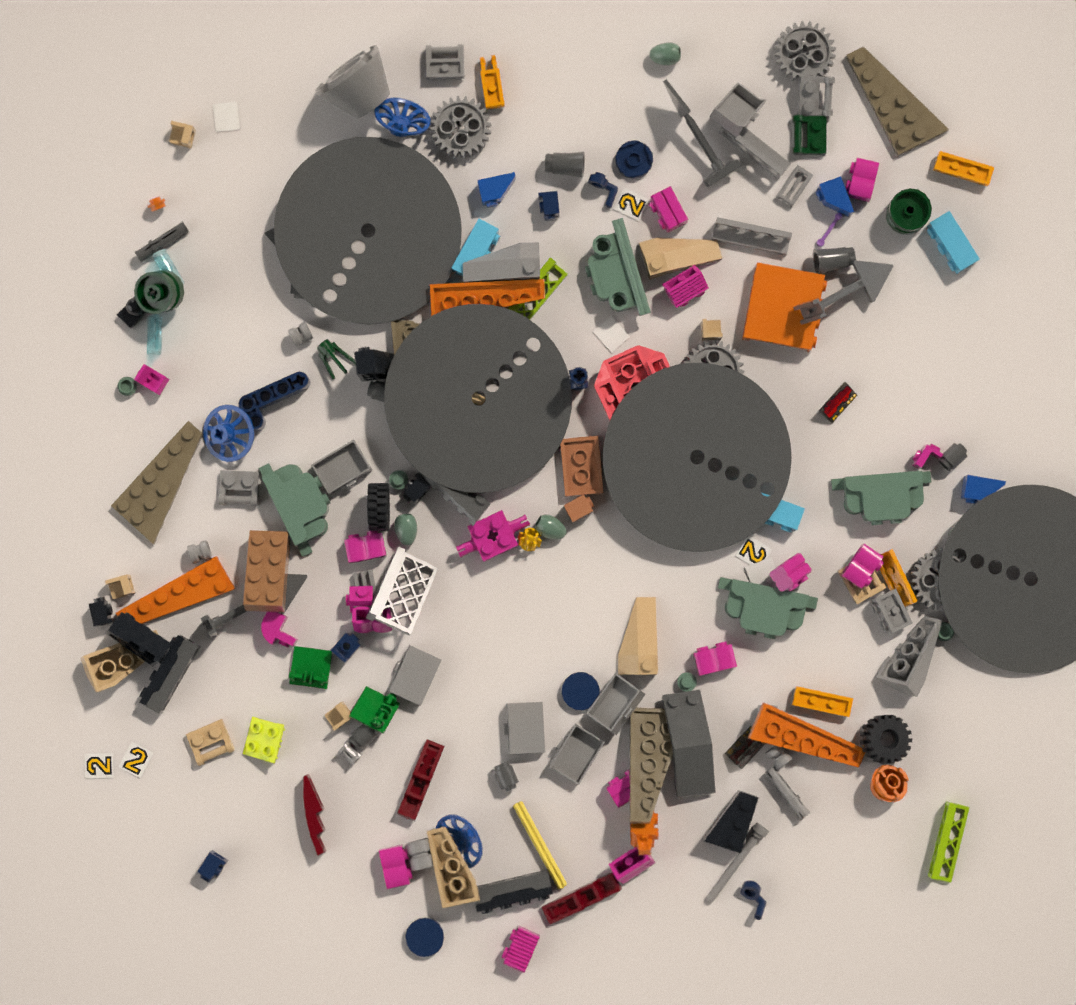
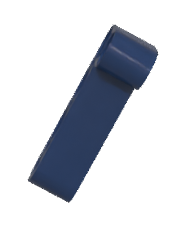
M299 371L242 396L238 403L239 408L248 414L251 421L255 417H259L261 420L260 425L254 427V431H261L266 425L262 409L305 391L310 386V378L304 372ZM299 377L305 379L303 381V385L297 383L299 381ZM289 381H291L294 384L293 386L295 387V389H293ZM281 385H288V391L286 393H279V387ZM269 392L271 395L270 399L265 402L262 401V394ZM247 400L253 401V406L250 409L244 408V403Z

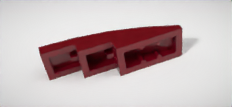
M428 739L426 740L397 815L412 821L416 820L445 746Z
M307 774L303 776L305 817L310 837L318 856L327 851L319 833L324 832L326 829L318 812L325 808L310 775Z
M611 872L543 905L541 908L549 924H552L621 891L622 887L614 873Z

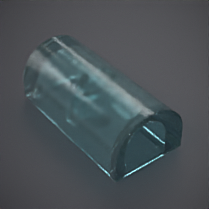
M166 249L157 251L152 255L159 270L172 271L181 279L183 284L185 283Z

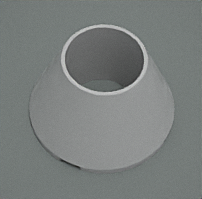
M376 45L371 46V50L367 53L363 50L328 76L329 80L325 84L322 82L316 88V94L357 119L379 106L390 95L380 52Z

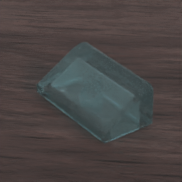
M154 314L148 317L147 354L161 355L162 317L159 314Z

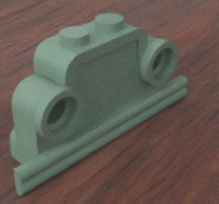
M623 218L613 220L612 224L615 233L599 235L594 239L592 247L595 254L589 257L588 266H585L586 275L591 277L593 282L590 285L592 295H596L600 301H609L610 308L615 312H623L637 307L640 316L650 314L651 311Z
M269 463L260 467L261 478L294 545L298 547L302 557L312 553L313 551L308 541L323 536L327 532L328 523L323 517L328 514V505L331 504L327 494H322L320 490L322 484L318 476L314 477L309 473H303L297 465L293 464L285 465L275 471L272 470Z
M931 471L848 476L831 479L832 491L844 490V509L847 513L852 515L861 513L863 520L871 522V525H883V521L889 520L891 524L902 523V519L910 515L911 510H915L923 504V483H932Z
M720 577L718 585L719 589L729 591L728 600L725 604L726 614L731 618H739V625L741 628L746 629V634L757 635V632L764 633L765 638L774 640L776 636L783 635L786 629L796 630L800 628L803 624L806 607L816 609L818 598L788 590L780 592L778 588Z

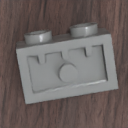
M896 589L871 599L873 603L871 607L874 613L879 615L881 619L880 625L884 632L887 631L888 634H892L913 624Z

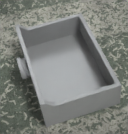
M738 82L714 108L709 117L737 137L750 121L754 122L760 115L758 112L763 107L766 99L758 98Z
M354 439L311 464L329 495L345 486L347 488L357 482L356 479L372 470Z
M409 645L402 662L398 661L393 672H396V675L389 688V692L421 706L442 660Z
M615 673L586 714L617 735L646 694Z
M543 702L506 703L507 723H504V735H508L509 754L545 753Z
M575 723L565 740L562 738L556 748L559 751L549 767L579 785L605 741Z

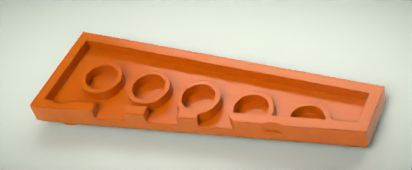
M545 279L430 284L431 316L443 310L467 304L508 307L545 299Z
M215 556L116 612V615L118 616L121 612L124 614L127 612L137 622L143 624L233 591L235 587L218 556Z
M762 703L748 736L749 739L855 767H860L865 755L862 747L766 703Z

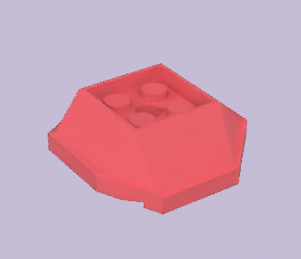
M637 345L603 361L594 388L609 420H611L617 406L631 390L633 384H638L651 374L670 367L664 353Z

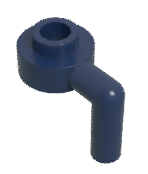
M595 172V174H591L588 183L596 188L610 191L605 206L612 208L618 187L609 183L606 176L602 173Z
M745 881L741 887V894L746 899L755 900L758 903L754 918L761 920L766 906L765 899L760 895L761 887L755 881Z

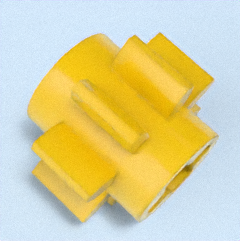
M525 528L524 532H519L518 545L525 551H535L536 547L541 545V535L534 528Z

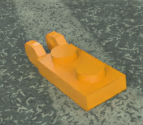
M496 55L491 56L493 69L486 70V61L484 57H480L482 70L480 73L486 110L505 107Z

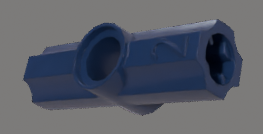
M577 367L569 370L571 390L581 391L587 389L588 374L586 368Z

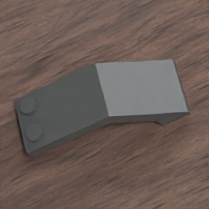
M693 690L662 695L673 749L675 776L673 781L677 799L715 793L712 741L701 691Z

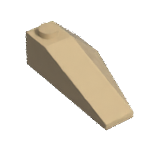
M654 238L639 243L649 279L689 269L692 265L699 266L722 259L717 240Z
M636 597L618 654V675L658 674L656 597Z
M120 643L80 658L87 678L96 693L115 686L145 662Z
M442 827L427 831L442 908L479 901L476 880L447 828Z

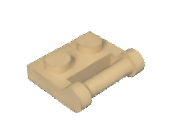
M846 566L837 571L856 605L886 589L885 584L881 583L875 570L871 575L875 586L873 589H870L869 585L867 587L863 586L860 589L842 577L841 574Z
M223 719L186 734L198 766L226 752L231 753L235 751ZM224 740L225 745L201 754L200 749Z

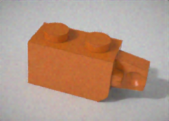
M653 812L649 824L630 823V844L638 848L639 855H651V849L654 848V840H658V828H655V825H658V813Z

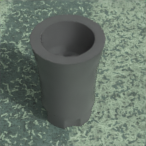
M584 151L545 155V172L580 178L584 177Z
M853 247L813 250V264L817 274L848 268V266L852 265V261L856 260Z

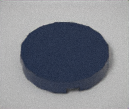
M628 141L622 144L617 151L615 158L616 167L627 178H641L652 167V151L649 146L640 141Z
M586 672L571 674L562 685L563 700L569 707L575 710L589 709L600 693L598 682L592 675Z
M418 918L407 929L405 936L406 944L410 951L417 956H432L443 945V928L432 918Z

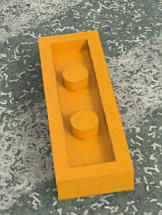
M939 151L933 171L988 187L994 167Z
M893 549L882 553L883 559L881 561L884 563L880 571L889 590H897L905 607L917 602Z
M796 686L792 705L850 717L853 698Z

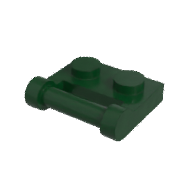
M793 115L794 147L792 148V154L826 155L827 116ZM802 123H807V148L802 147Z

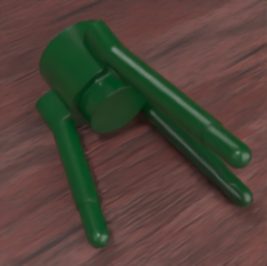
M329 339L324 340L317 347V350L320 352L318 356L322 359L333 380L335 376L327 359L332 358L344 374L348 373L336 358L335 354L337 352L335 350L355 364L353 357L338 347L335 342L331 343Z

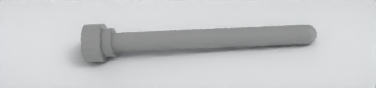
M756 823L752 828L753 835L742 848L741 854L737 855L707 896L709 903L716 899L756 842L763 837L765 838L769 833L759 823Z

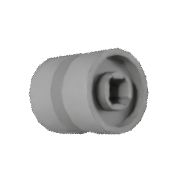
M428 838L405 844L408 855L412 856L409 860L412 871L434 866Z

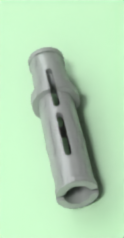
M773 766L772 769H769L765 775L784 797L787 806L794 810L800 820L809 815L810 811L801 802V797L793 792L776 768Z

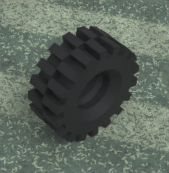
M368 483L369 531H389V484Z
M879 715L867 721L868 724H864L862 727L865 731L860 732V736H863L860 744H864L862 751L867 752L866 756L873 758L872 761L880 762V764L901 761V757H906L908 755L906 751L911 749L908 743H912V738H909L908 735L912 733L911 730H906L908 724L902 723L903 719L896 718L895 715ZM886 731L890 732L893 737V742L889 747H885L881 743V734Z

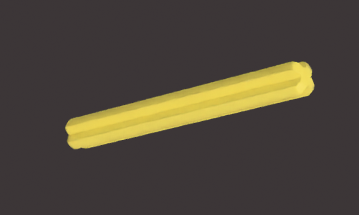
M522 801L517 802L513 807L558 889L564 888L567 882Z

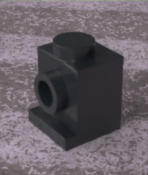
M418 473L415 475L417 478L415 481L412 479L406 484V490L402 495L409 503L414 501L417 504L432 488Z
M105 597L93 599L94 603L89 604L93 626L98 627L113 623L115 618H111V615H113L112 605L108 604Z

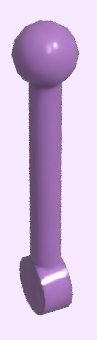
M836 213L835 219L830 225V227L827 229L821 239H818L817 245L819 247H822L824 245V240L827 238V236L829 235L833 227L836 225L838 220L842 219L843 215L841 213Z

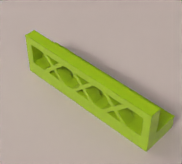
M550 257L540 269V279L547 277L545 285L548 284V292L545 295V299H542L539 303L536 300V307L533 310H525V303L509 306L508 309L524 314V317H526V313H530L527 318L531 320L566 278L568 273L556 264V261ZM553 268L562 274L557 281H549V273Z
M946 801L928 872V877L931 879L951 883L970 807ZM956 808L963 809L962 818L955 821ZM955 826L958 830V836L950 840L951 828ZM948 845H951L954 850L953 855L946 859V848ZM945 863L949 868L947 877L940 876L942 865Z

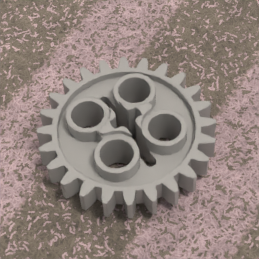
M801 21L799 27L796 23H793V29L787 26V33L782 31L780 34L782 38H777L776 42L779 45H775L774 50L779 52H776L774 57L779 59L776 61V65L782 64L779 71L786 70L785 77L791 74V81L797 77L800 83V76H824L823 71L828 73L830 70L828 66L832 67L834 64L831 61L836 57L832 53L836 50V47L831 46L834 40H828L830 33L824 34L825 27L819 30L818 23L814 27L811 26V21H809L807 26ZM807 37H812V38H814L815 43H813V44L808 43V42L806 41V38H807ZM788 44H795L797 49H789ZM802 49H804L805 52L809 51L808 55H806L805 53H801ZM818 54L822 60L815 61L812 55ZM795 55H797L795 58H792V59L789 58V56H795ZM796 61H801V62H803L804 67H802V68L797 67V66L795 65V62H796Z
M457 96L456 101H453L450 97L449 104L443 101L444 107L437 106L439 113H433V117L436 120L430 121L434 125L430 128V132L436 133L432 135V139H438L435 145H441V152L447 149L448 156L454 152L455 158H457L458 153H461L462 158L465 157V153L472 157L473 150L479 153L478 146L484 148L483 141H489L486 135L491 134V130L486 128L491 127V122L486 121L490 119V116L484 115L487 112L486 108L480 110L481 103L474 105V98L468 102L467 96L464 97L463 101H460L459 96ZM458 110H462L465 113L461 118L456 117L454 114ZM472 114V117L466 121L467 117ZM473 122L479 124V127L475 130L469 128V125ZM448 124L453 128L450 132H445L442 130L443 126ZM464 124V129L460 128L458 130L457 125L462 126ZM462 136L467 141L464 144H459L457 139Z
M715 340L712 341L711 345L705 341L704 347L698 344V351L692 348L693 356L689 354L686 356L690 361L683 362V364L702 363L701 359H704L706 363L729 367L741 374L745 372L739 369V367L744 365L742 362L738 363L741 356H734L736 349L729 351L730 344L724 348L723 341L719 345H716ZM709 354H716L718 361L715 363L711 362L708 358Z
M939 549L938 554L935 550H931V556L925 553V560L919 558L918 561L921 564L914 565L917 572H911V574L916 577L910 580V582L916 583L912 590H918L915 597L922 596L920 603L927 601V608L933 604L934 610H938L940 606L941 610L944 611L938 594L939 569L937 567L938 562L941 561L943 549ZM955 552L953 554L954 561L957 563L963 562L965 557L963 556L958 559V552ZM931 567L938 576L932 573L929 568ZM927 575L933 578V583L930 586L924 582V578Z

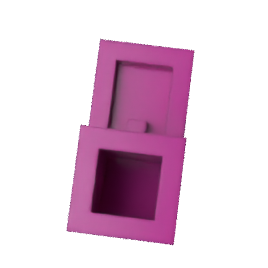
M266 612L261 625L262 634L270 644H275L276 640L279 639L278 643L287 648L290 645L295 646L298 639L281 631L288 617L279 612Z

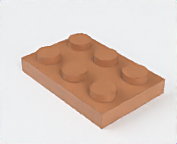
M598 436L563 439L560 446L565 497L603 493Z

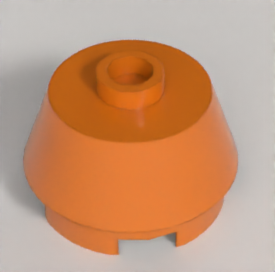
M890 764L879 766L874 771L870 782L871 792L881 801H900L908 791L907 781L909 779L905 771L900 767L897 768Z

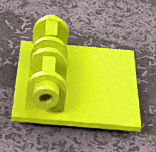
M252 717L243 754L275 763L276 759H278L279 748H281L280 742L283 741L281 738L283 731H285L284 724Z

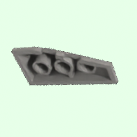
M539 242L517 243L464 262L463 283L540 279Z
M924 616L911 630L908 639L896 647L898 650L892 657L888 656L876 678L901 693L917 697L927 677L942 621Z

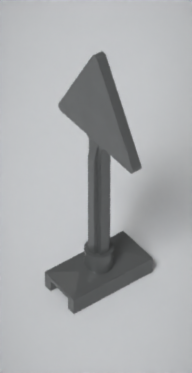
M664 80L663 83L679 116L685 117L688 127L711 162L714 172L703 180L706 187L713 185L742 166L738 159L724 165L717 158L698 125L688 114L691 112L689 107L668 80Z
M852 261L859 279L821 301L817 298L794 306V311L800 309L804 318L800 323L805 324L822 319L827 316L824 311L825 307L861 287L864 288L871 303L875 302L893 265Z
M288 574L285 612L307 579V575ZM241 605L213 619L207 614L201 618L203 626L209 623L206 629H212L208 631V635L212 639L217 636L216 630L224 626V623L247 611L244 605Z

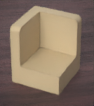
M171 121L172 132L169 142L191 148L196 132L195 128L192 125Z
M702 319V341L722 339L721 320L707 321V319Z
M126 574L105 580V584L109 585L112 599L135 594L131 575Z
M343 701L325 714L326 719L332 725L333 731H336L352 719L349 717L351 712Z

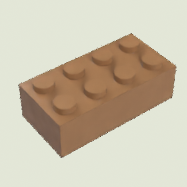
M249 531L243 600L246 611L285 612L290 536L288 532Z

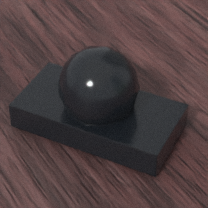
M134 296L128 300L117 316L132 329L147 312L139 307Z

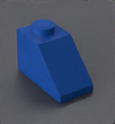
M515 172L477 180L483 206L494 207L499 202H502L516 180Z
M841 176L819 184L816 195L824 206L847 217L852 216L854 210Z
M966 475L963 479L960 499H965V503L976 504L981 499L1002 488L1006 481Z

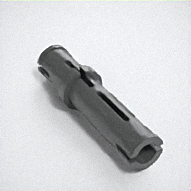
M182 221L155 240H149V243L135 251V254L143 262V260L154 253L158 254L159 250L189 232V230Z

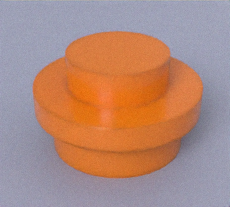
M160 196L149 200L150 204L147 207L153 212L165 207L164 201L166 200L165 198L161 200Z

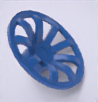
M387 98L374 110L377 121L396 137L422 134L430 126L431 120L427 111L417 103L407 99ZM391 103L393 105L394 113L385 104ZM397 103L405 104L402 114H400ZM410 106L417 109L406 116ZM384 109L387 113H379V110ZM418 114H423V116L425 117L413 119ZM381 118H387L390 122L386 124ZM421 122L424 123L425 126L421 128L418 124L415 123ZM411 127L417 130L414 132H408L409 128Z
M221 405L212 410L207 416L203 428V437L208 450L213 456L221 461L234 462L245 457L250 451L254 441V427L250 417L243 409L235 405ZM226 409L227 415L223 422L218 412ZM232 410L238 412L240 416L234 422L230 423L232 418ZM213 416L217 419L218 425H209ZM245 419L248 428L235 430V427ZM208 430L211 431V441L208 439ZM249 433L248 443L237 438L236 435ZM232 442L243 446L245 449L238 455L237 449ZM213 445H221L219 454L212 448ZM226 445L232 451L233 457H224Z
M449 814L442 817L438 821L436 829L446 827L448 832L452 833L450 835L455 841L456 846H458L460 853L463 852L469 869L473 868L480 862L483 849L476 829L461 816ZM451 819L453 828L447 826L445 821ZM456 820L463 822L464 826L460 828ZM473 843H478V852L473 849ZM469 852L476 857L473 862L469 859Z

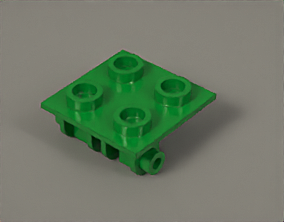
M294 646L292 666L289 672V684L327 689L332 651Z
M366 686L349 717L384 734L400 703L397 702L395 694L390 693L385 696Z

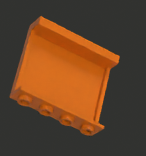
M757 262L742 340L750 341L751 339L807 350L806 352H810L816 346L817 337L814 336L815 329H819L820 319L801 324L800 321L804 319L800 309L794 311L793 307L817 298L820 301L823 300L821 295L822 292L826 291L827 281L824 280L825 275Z

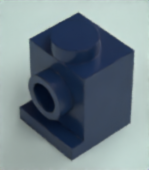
M539 192V200H543V202H539L540 213H544L545 221L556 220V217L560 216L558 192Z
M345 633L335 646L332 647L331 651L344 663H347L361 647L360 639L354 633L350 635ZM346 642L350 644V648L348 650H345L343 648V645Z
M212 850L208 853L197 872L201 874L200 878L210 883L214 876L218 878L223 870L221 865L227 864L229 860Z

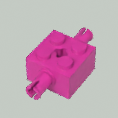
M501 510L477 521L474 526H467L472 538L470 541L456 546L457 551L465 549L459 552L460 558L476 550L477 552L479 551L485 562L519 546L514 534L516 531L530 526L529 521L521 523L527 520L526 515L524 514L513 521H507ZM489 532L498 533L496 541L488 539L490 536Z

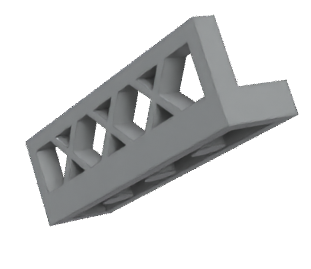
M721 127L719 133L778 180L790 166V162L747 128H744L735 137L725 128Z
M717 217L712 240L787 255L792 233Z

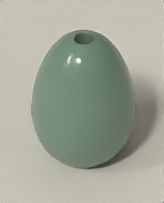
M667 42L654 46L650 50L649 55L650 59L655 63L674 65L681 59V50L677 44Z
M412 514L398 515L394 523L397 538L403 545H411L414 543L417 535L416 519Z
M541 515L535 524V529L539 534L548 539H562L567 532L563 523L552 515Z

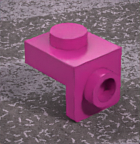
M143 364L134 380L160 395L170 379Z
M926 444L921 451L917 450L914 454L912 466L920 469L930 454L939 459L943 456V453L940 452L941 449L933 444H930V446Z
M373 586L349 587V594H346V606H350V613H352V609L355 606L372 605Z

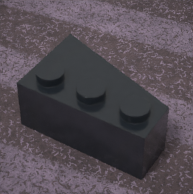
M370 347L358 348V351L354 352L357 376L362 382L386 379L394 354L375 349L370 350Z
M121 612L106 631L107 635L152 667L161 660L172 645L171 642L153 632L146 625L137 622L127 612L125 614Z
M738 790L702 840L741 854L759 797Z

